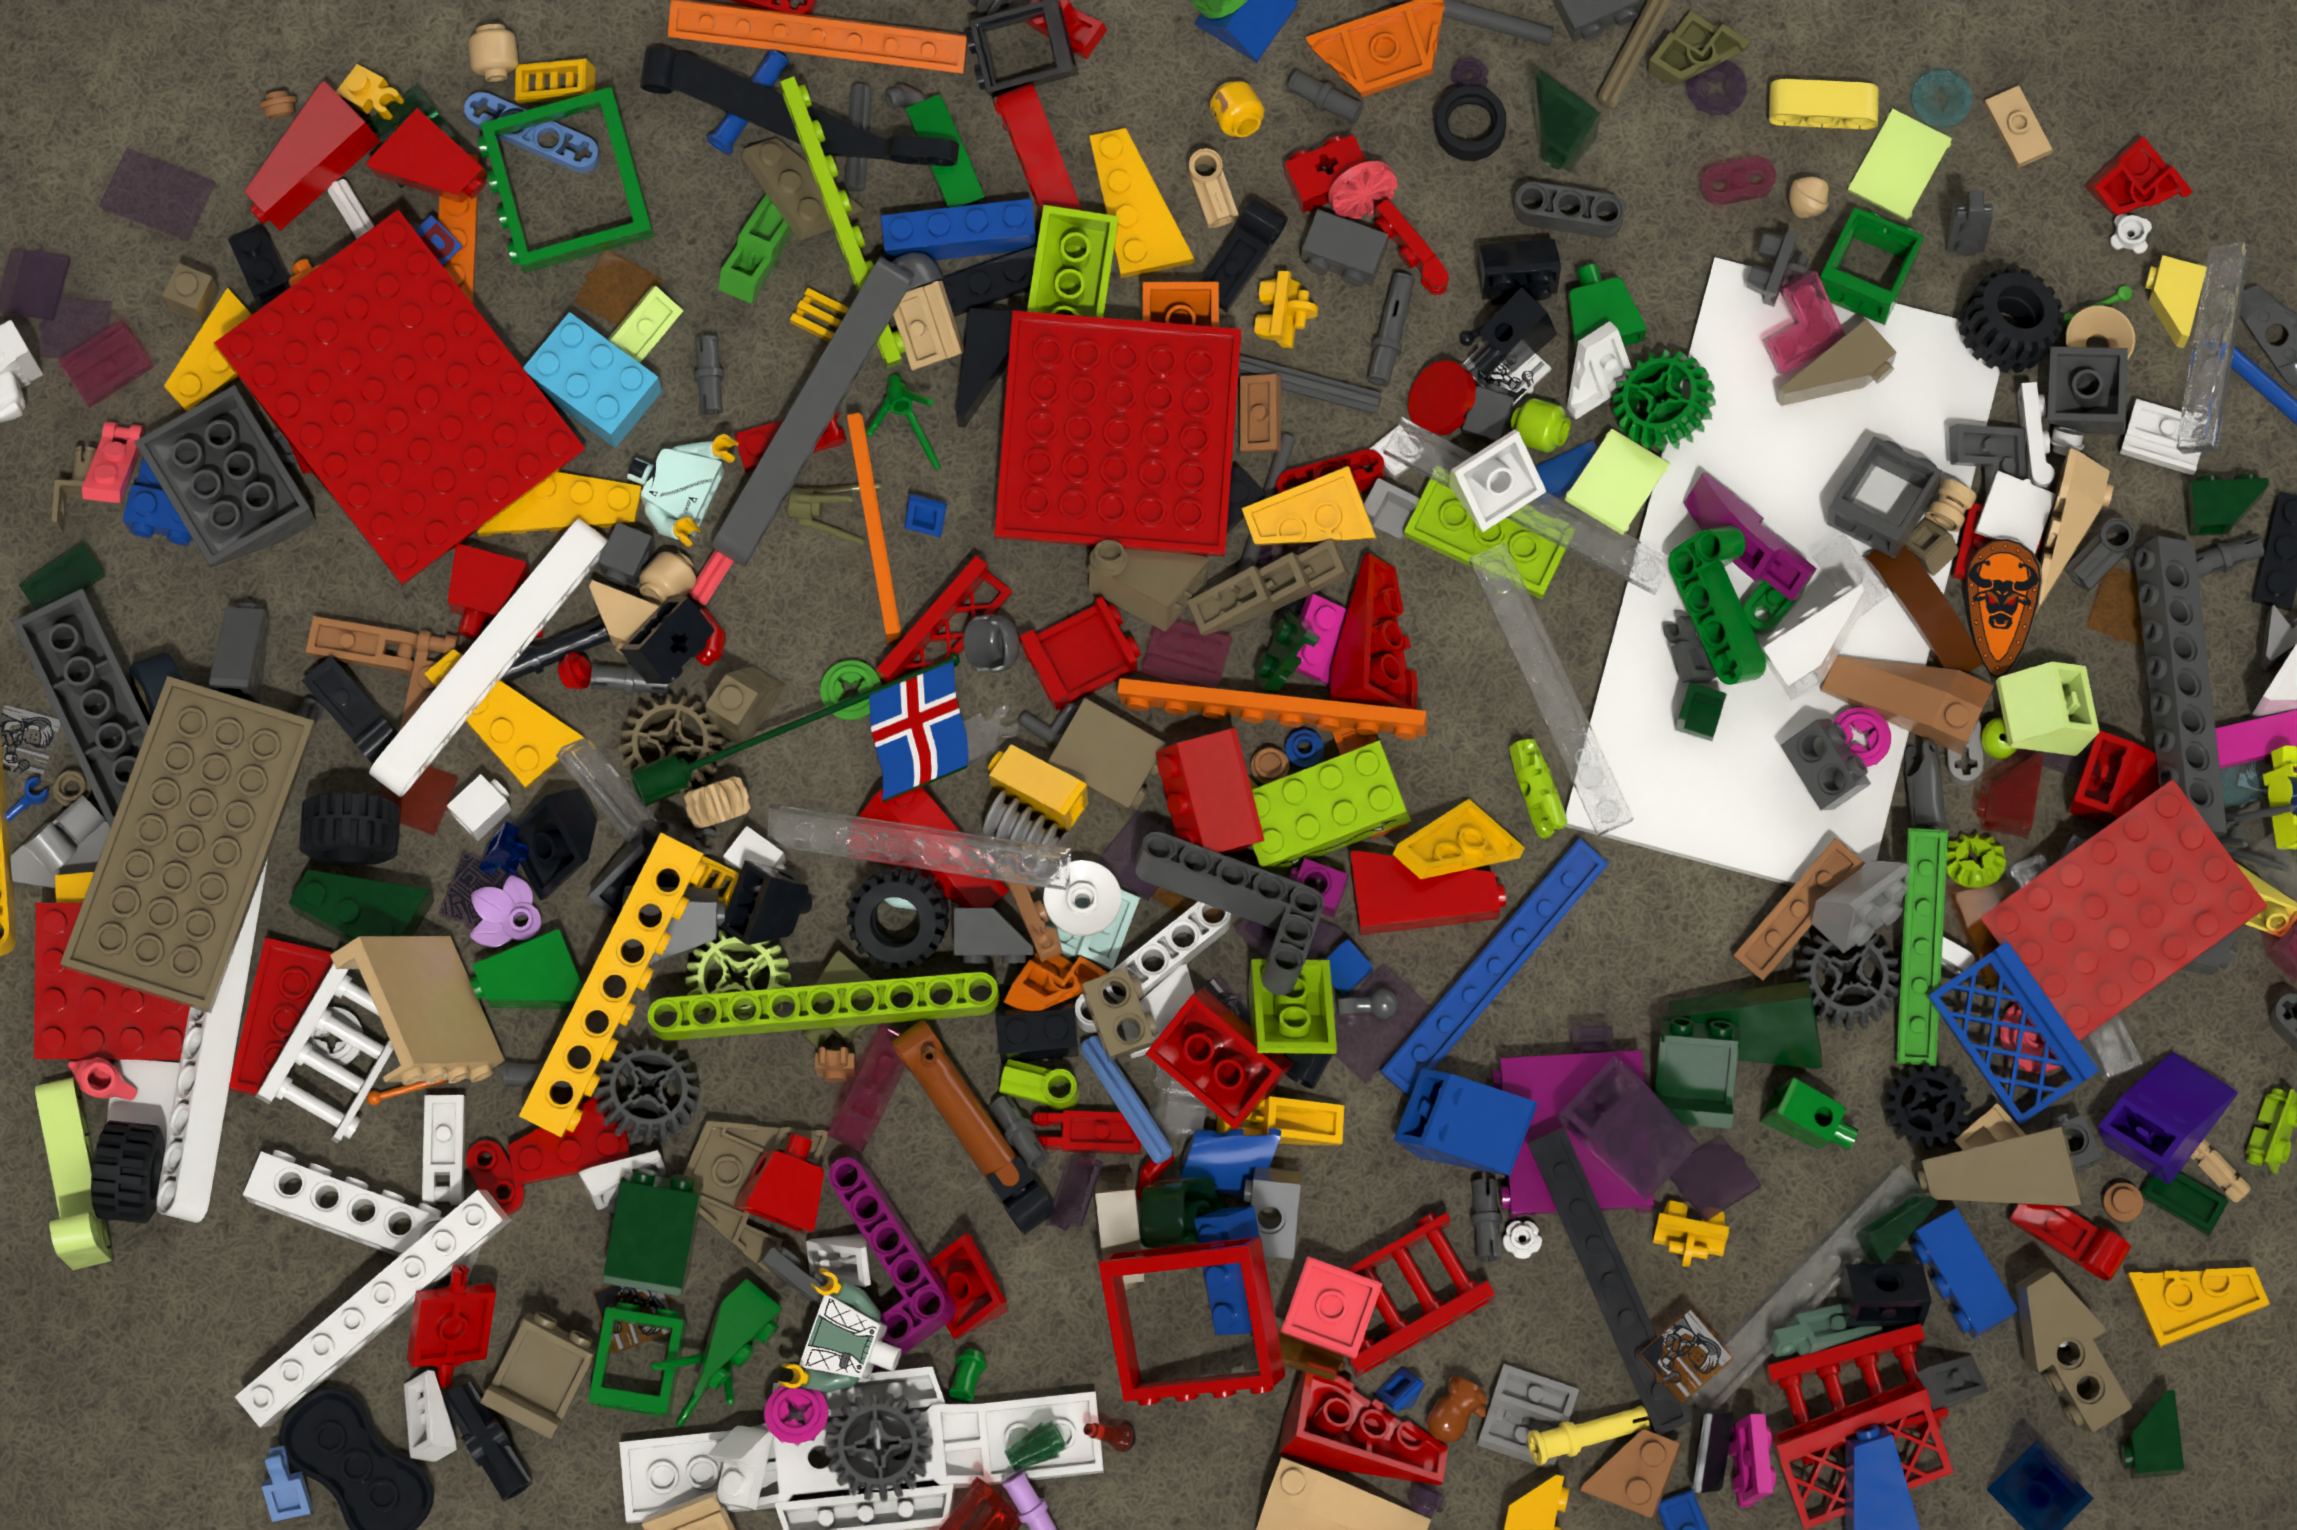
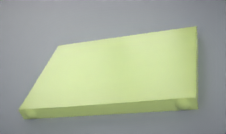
M1892 109L1888 113L1887 120L1853 181L1849 183L1847 191L1907 221L1912 216L1914 207L1945 151L1951 146L1952 138Z
M1611 429L1610 432L1606 433V438L1571 490L1566 493L1565 501L1623 535L1629 530V525L1662 475L1668 471L1670 463Z

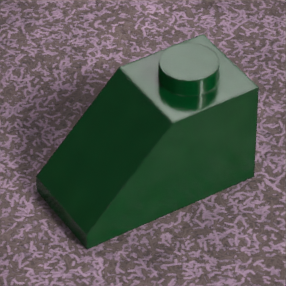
M2167 1390L2127 1437V1444L2121 1445L2122 1465L2124 1469H2130L2131 1479L2179 1475L2184 1470L2175 1390Z

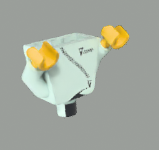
M721 434L714 441L675 446L672 450L662 449L654 465L638 458L633 460L627 479L644 485L640 496L645 506V515L660 535L679 539L686 547H690L693 544L688 535L695 536L697 531L701 532L699 527L725 474L722 462L718 460L723 459L728 463L734 462L735 456L727 451L732 446H738L739 442L726 434Z

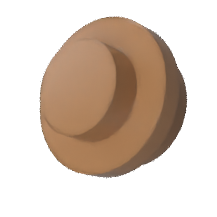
M276 91L266 94V101L259 103V108L264 111L265 118L274 119L294 114V105L297 103L295 96H288L287 91Z
M1274 747L1260 749L1255 753L1251 761L1252 775L1263 785L1286 777L1289 773V760L1286 754Z
M2117 1183L2106 1191L2103 1198V1207L2111 1219L2122 1223L2130 1222L2141 1213L2143 1197L2135 1186L2129 1183Z

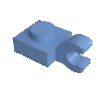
M284 1446L268 1449L269 1457L265 1458V1463L271 1478L263 1480L261 1488L272 1522L311 1514L313 1505L303 1473L290 1474L288 1456Z

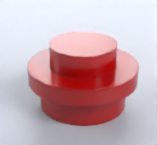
M577 652L566 654L564 660L558 663V674L565 687L571 690L574 688L582 690L590 685L592 668L589 661Z

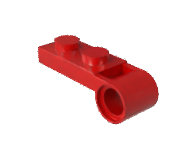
M2018 1204L2008 1220L2065 1258L2105 1281L2112 1280L2131 1249V1245L2116 1233L2104 1228L2099 1229L2064 1206Z

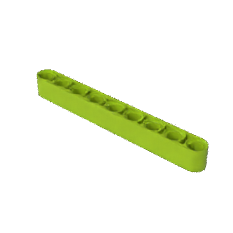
M983 972L666 997L657 999L651 1004L647 1017L652 1031L657 1037L662 1040L672 1041L985 1015L991 1013L997 1007L999 991L997 983L991 975ZM978 986H986L992 991L991 996L982 1002L972 999L970 993ZM939 989H947L953 994L951 1000L943 1005L934 1003L931 1000V996ZM907 992L913 996V1001L905 1008H898L892 1004V999L896 994ZM862 995L869 996L874 1000V1003L870 1009L858 1011L853 1007V1002L857 997ZM820 999H830L835 1003L832 1011L827 1014H818L813 1010L815 1003ZM782 1002H790L795 1005V1010L789 1017L782 1018L775 1015L776 1006ZM743 1005H751L755 1007L756 1012L750 1020L741 1021L735 1017L737 1009ZM711 1008L716 1011V1017L711 1023L701 1024L696 1021V1016L702 1009ZM671 1011L677 1014V1019L673 1025L669 1027L657 1025V1018L663 1012Z

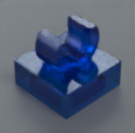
M507 821L501 826L486 845L479 865L480 870L492 876L501 866L508 873H516L520 861L524 863L530 851L526 845L515 842L519 828Z

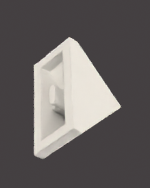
M863 1234L816 1238L806 1241L810 1275L814 1271L828 1281V1276L818 1271L820 1268H826L836 1276L837 1280L842 1279L854 1286L866 1287L871 1285L872 1270L869 1244Z

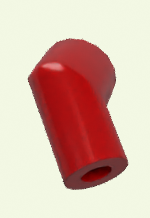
M704 608L700 610V613L713 627L715 632L707 639L706 648L695 657L701 665L711 666L714 661H718L723 655L726 635L709 611Z
M1173 1154L1169 1160L1161 1164L1153 1162L1150 1158L1141 1168L1136 1195L1140 1202L1144 1201L1149 1207H1156L1162 1200L1164 1191L1157 1187L1156 1183L1158 1178L1175 1160Z

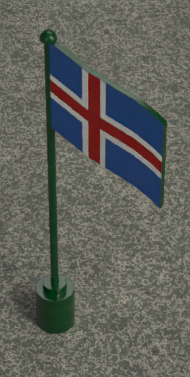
M949 653L950 657L692 763L687 764L684 758L678 760L675 754H670L633 769L629 773L634 790L641 804L644 807L688 790L687 781L692 780L691 771L870 699L871 734L883 774L882 803L968 767L967 734L955 692L954 667L959 665L960 657L956 653Z

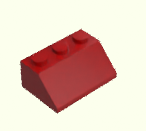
M1236 728L1182 741L1155 752L1158 772L1162 778L1167 797V808L1171 814L1177 838L1225 856L1265 841Z
M1205 988L1193 993L1145 1053V1055L1234 1130L1265 1100L1294 1064L1282 1053H1257L1252 1028Z

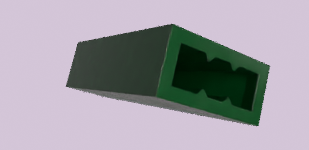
M1810 981L1669 1001V1016H1663V1020L1668 1021L1675 1017H1683L1692 1020L1694 1023L1710 1024L1712 1021L1720 1020L1730 1022L1733 1026H1740L1741 1045L1738 1051V1060L1812 1069L1822 1068V1049Z

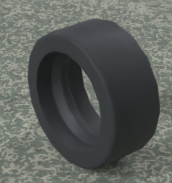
M1465 85L1453 89L1442 98L1436 110L1435 135L1439 145L1448 155L1461 161H1478L1489 157L1499 149L1505 137L1506 111L1502 101L1492 91L1481 86ZM1465 104L1478 105L1485 108L1493 120V127L1489 136L1478 142H1464L1455 138L1448 126L1452 111Z

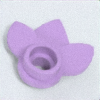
M513 875L509 876L503 890L496 887H483L473 891L471 894L473 906L478 915L483 919L470 934V937L476 943L491 948H500L512 939L520 942L528 941L539 933L542 925L541 915L533 906V892L530 886L521 878ZM518 916H527L528 922L525 926L518 927L515 925V920Z

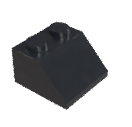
M1012 985L998 986L999 1003L995 1010L1001 1064L1007 1063L1008 1059L1025 1062L1079 1056L1073 997L1044 1010L1027 1011L1004 1003Z

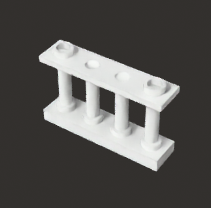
M333 963L255 1097L267 1104H270L274 1097L280 1100L283 1097L337 1127L330 1140L338 1143L343 1136L350 1139L359 1125L361 1118L356 1116V1113L392 1053L393 1046L390 1039L383 1046L331 1016L332 1011L326 1007L333 995L339 998L343 995L379 1016L370 993L350 982L352 978L346 975L349 969H336ZM316 1029L321 1032L324 1029L376 1059L366 1079H362L311 1049L313 1045L307 1043L312 1031ZM294 1062L300 1066L304 1063L357 1093L347 1112L344 1114L292 1084L293 1079L289 1078L287 1074Z

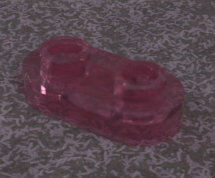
M1760 157L1714 165L1708 168L1702 176L1701 193L1709 203L1714 205H1726L1761 198L1772 191L1776 180V171L1768 160ZM1753 175H1758L1762 178L1763 182L1755 185L1750 182L1749 178ZM1720 182L1726 186V190L1717 192L1712 186Z

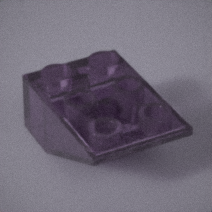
M1615 1055L1561 1111L1558 1120L1562 1126L1645 1202L1700 1145L1645 1082Z

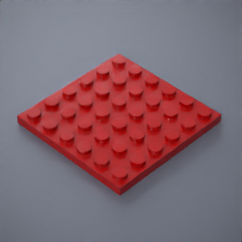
M1012 310L994 539L1093 547L1101 541L1113 540L1119 542L1124 549L1224 557L1242 329Z

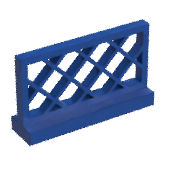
M2008 941L1927 996L2018 1126L2099 1071ZM1988 964L1998 976L1996 992L1974 988L1977 971ZM1970 977L1969 987L1959 985ZM2003 985L2010 995L2002 993ZM1950 990L1967 992L1964 1014L1949 1011L1940 997ZM1973 994L1995 998L1991 1019L1970 1015ZM2001 999L2017 1003L2021 1009L2019 1024L1997 1020ZM2026 1017L2033 1027L2025 1026ZM1954 1018L1963 1020L1962 1028ZM1969 1021L1990 1025L1987 1046L1971 1043L1966 1036ZM1996 1026L2018 1030L2014 1051L1993 1048ZM2024 1032L2039 1034L2044 1042L2042 1057L2020 1053ZM2049 1050L2051 1051L2055 1059L2048 1058ZM1978 1051L1986 1052L1985 1061ZM1992 1053L2013 1057L2010 1079L1997 1077L1990 1070ZM2019 1059L2040 1062L2037 1084L2016 1080ZM2046 1065L2062 1067L2071 1081L2061 1088L2044 1086ZM2000 1083L2009 1085L2008 1092L2004 1090ZM2015 1086L2036 1090L2034 1106L2021 1114L2012 1101ZM2042 1091L2052 1093L2041 1101Z

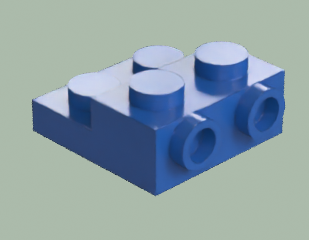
M143 457L136 485L132 484L122 519L133 535L152 538L153 534L167 536V540L174 544L189 545L190 541L194 542L193 538Z

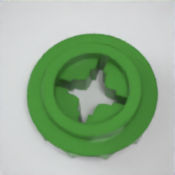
M855 660L843 661L832 666L826 672L821 682L820 695L824 706L827 708L842 701L845 691L840 681L851 687L860 683L861 686L858 688L859 694L881 686V681L875 670L869 665ZM870 699L837 711L833 715L843 721H860L863 717L870 714Z

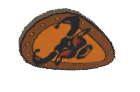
M2011 539L1993 540L1980 547L1970 559L1966 573V598L1974 644L1983 665L1989 674L1994 677L2005 676L2017 663L2024 651L2037 613L2043 581L2041 565L2034 552L2023 543Z

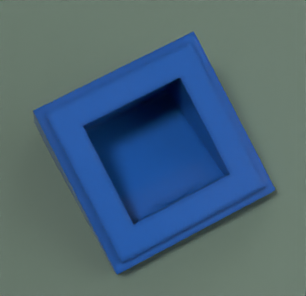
M1349 939L1341 943L1326 959L1330 960L1332 986L1342 997H1345L1373 973V966Z

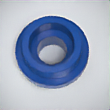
M1297 731L1286 742V756L1289 762L1298 768L1307 769L1317 765L1324 754L1323 741L1312 731ZM1301 743H1308L1311 745L1312 750L1308 754H1302L1298 751L1297 747Z

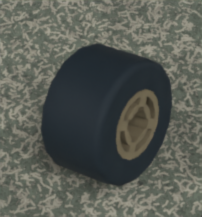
M165 652L135 662L129 669L133 690L149 723L167 676L183 680L175 662Z

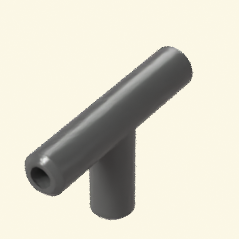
M1071 702L1067 703L1052 726H1049L1027 711L1021 714L1018 724L1056 748L1076 714L1078 707Z

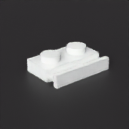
M2136 399L2120 454L2194 475L2210 420Z

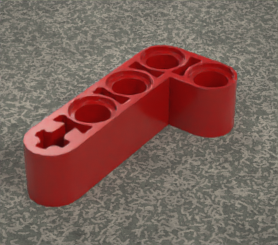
M1032 83L996 96L993 99L997 116L1001 115L1004 131H1008L1040 217L1042 218L1043 205L1082 211Z

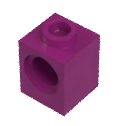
M1304 858L1301 868L1294 867L1289 879L1304 885L1311 880L1322 881L1326 886V890L1321 893L1324 899V907L1321 914L1334 918L1348 883V874Z

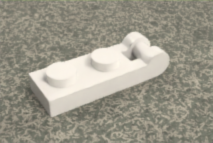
M2037 382L2021 383L2017 393L2020 428H2024L2026 479H2029L2032 485L2048 491L2055 477V471L2050 464L2046 463L2045 454L2050 452L2049 432L2042 431L2041 417L2046 415L2045 397L2043 394L2038 395Z
M425 1095L423 1204L436 1206L437 1202H450L451 1205H460L464 1201L466 1098L464 1095ZM436 1175H450V1186H437Z

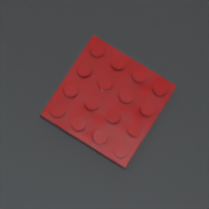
M36 903L34 1059L87 1060L100 1057L105 1060H181L190 1007L63 968L60 963L83 903Z

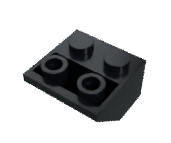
M1555 239L1479 245L1478 266L1482 300L1491 299V302L1496 304L1506 303L1521 287L1536 301L1550 298L1551 294H1557L1561 263Z

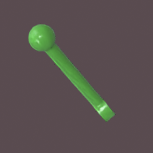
M2121 286L2117 294L2091 306H2109L2117 301L2127 302L2132 297V290L2128 286ZM2077 313L2064 314L2062 325L2067 328Z

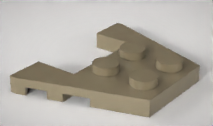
M706 1121L683 1174L694 1178V1183L704 1184L699 1216L761 1271L770 1275L771 1270L760 1262L772 1247L779 1252L784 1240L747 1225L750 1213L735 1208V1202L764 1151L776 1150L784 1153L790 1134H796L813 1141L806 1162L817 1166L830 1132L825 1130L811 1131L791 1127L775 1128L754 1124Z

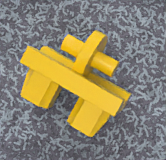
M1278 271L1277 279L1260 282L1259 299L1263 305H1274L1273 315H1257L1254 325V332L1260 339L1276 341L1282 348H1293L1295 330L1305 329L1306 319L1316 318L1319 309L1314 303L1308 302L1310 292L1301 290L1300 282L1291 279L1289 271Z
M1668 1201L1664 1212L1659 1213L1653 1243L1669 1246L1668 1252L1683 1255L1681 1263L1683 1267H1690L1692 1257L1706 1260L1708 1254L1723 1257L1730 1228L1725 1226L1724 1212L1712 1208L1704 1209L1702 1219L1698 1221L1686 1218L1688 1206L1684 1203Z

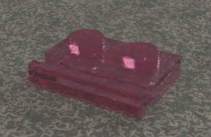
M122 320L58 360L61 368L89 408L153 368L151 362Z
M1174 622L1166 632L1155 627L1142 672L1189 686L1218 689L1232 644V637L1214 632L1203 636L1197 627L1179 622Z

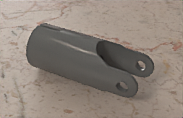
M1926 739L1922 744L1923 760L1921 765L1919 750L1916 747L1908 746L1905 750L1911 828L1941 829L1946 826L1938 747L1933 740Z

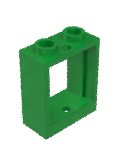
M1854 207L1820 276L1815 297L1885 325L1916 263L1924 235L1916 233L1908 226H1899L1887 221L1874 212L1863 211ZM1854 238L1904 258L1889 291L1839 270Z
M617 1303L616 1309L606 1307L588 1401L592 1406L671 1418L680 1367L664 1370L660 1396L604 1388L616 1322L671 1330L666 1360L682 1357L687 1323L685 1320L679 1319L678 1312L656 1309L655 1315L640 1313V1306L628 1303Z

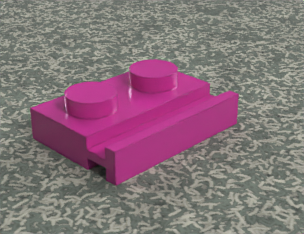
M1315 594L1306 597L1300 615L1305 618L1320 638L1314 647L1304 644L1300 649L1297 657L1301 658V664L1295 672L1312 680L1321 681L1326 684L1325 686L1330 687L1331 667L1348 612L1345 608Z

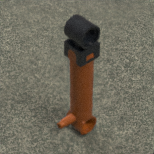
M922 1019L892 1039L890 1043L895 1052L921 1085L1020 1232L1026 1235L1057 1212L1045 1192L1034 1181V1176L1020 1156H1017L945 1053L940 1041L928 1024Z

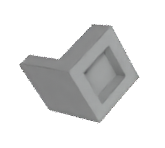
M1378 478L1364 505L1373 528L1397 540H1401L1404 530L1419 503V498Z

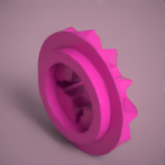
M1852 708L1842 712L1834 720L1845 731L1847 746L1854 736L1852 728L1854 731L1857 730L1859 734L1873 731L1866 740L1867 750L1860 744L1849 746L1852 754L1859 756L1866 767L1877 765L1887 755L1891 745V731L1886 720L1877 712L1868 708Z
M801 1385L797 1388L781 1386L775 1390L769 1397L764 1410L765 1422L769 1432L778 1438L781 1443H793L797 1446L809 1440L814 1441L816 1436L826 1429L829 1415L828 1405L823 1394L820 1391L802 1388ZM788 1403H791L799 1411L807 1410L803 1414L805 1419L804 1426L795 1419L787 1420L790 1418Z

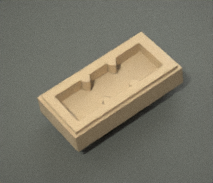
M2019 85L1985 100L1984 106L2017 169L2051 154L2053 149Z

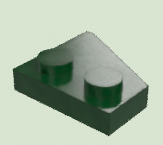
M1289 610L1285 619L1279 620L1274 628L1273 642L1267 653L1261 654L1255 665V680L1262 689L1275 695L1285 684L1290 674L1301 664V658L1297 657L1300 649L1304 644L1314 647L1320 638L1303 616Z

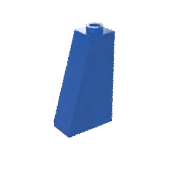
M1877 1424L1864 1430H1856V1435L1845 1438V1530H1920L1893 1435L1884 1426L1879 1427Z

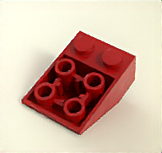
M2099 730V733L2091 743L2068 813L2105 826L2114 822L2160 788L2156 753L2135 742Z

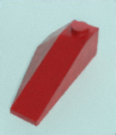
M922 787L882 803V788L875 794L849 828V831L875 859L893 868L906 866L908 871H912L914 868L922 870L921 875L928 878L930 875L936 880L934 886L937 889L942 887L946 894L945 898L963 908H991L1010 892Z
M1309 1366L1304 1368L1284 1418L1278 1455L1315 1467L1441 1485L1443 1483L1448 1452L1446 1445L1410 1421H1400L1384 1410L1386 1405L1377 1399L1370 1401L1353 1389L1355 1385L1344 1377Z

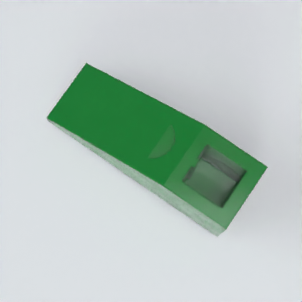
M747 1278L722 1301L712 1321L693 1393L698 1398L702 1397L710 1388L714 1391L718 1390L730 1376L729 1370L735 1364L739 1368L742 1367L755 1351L753 1347L759 1341L762 1344H766L779 1328L776 1321L782 1308Z

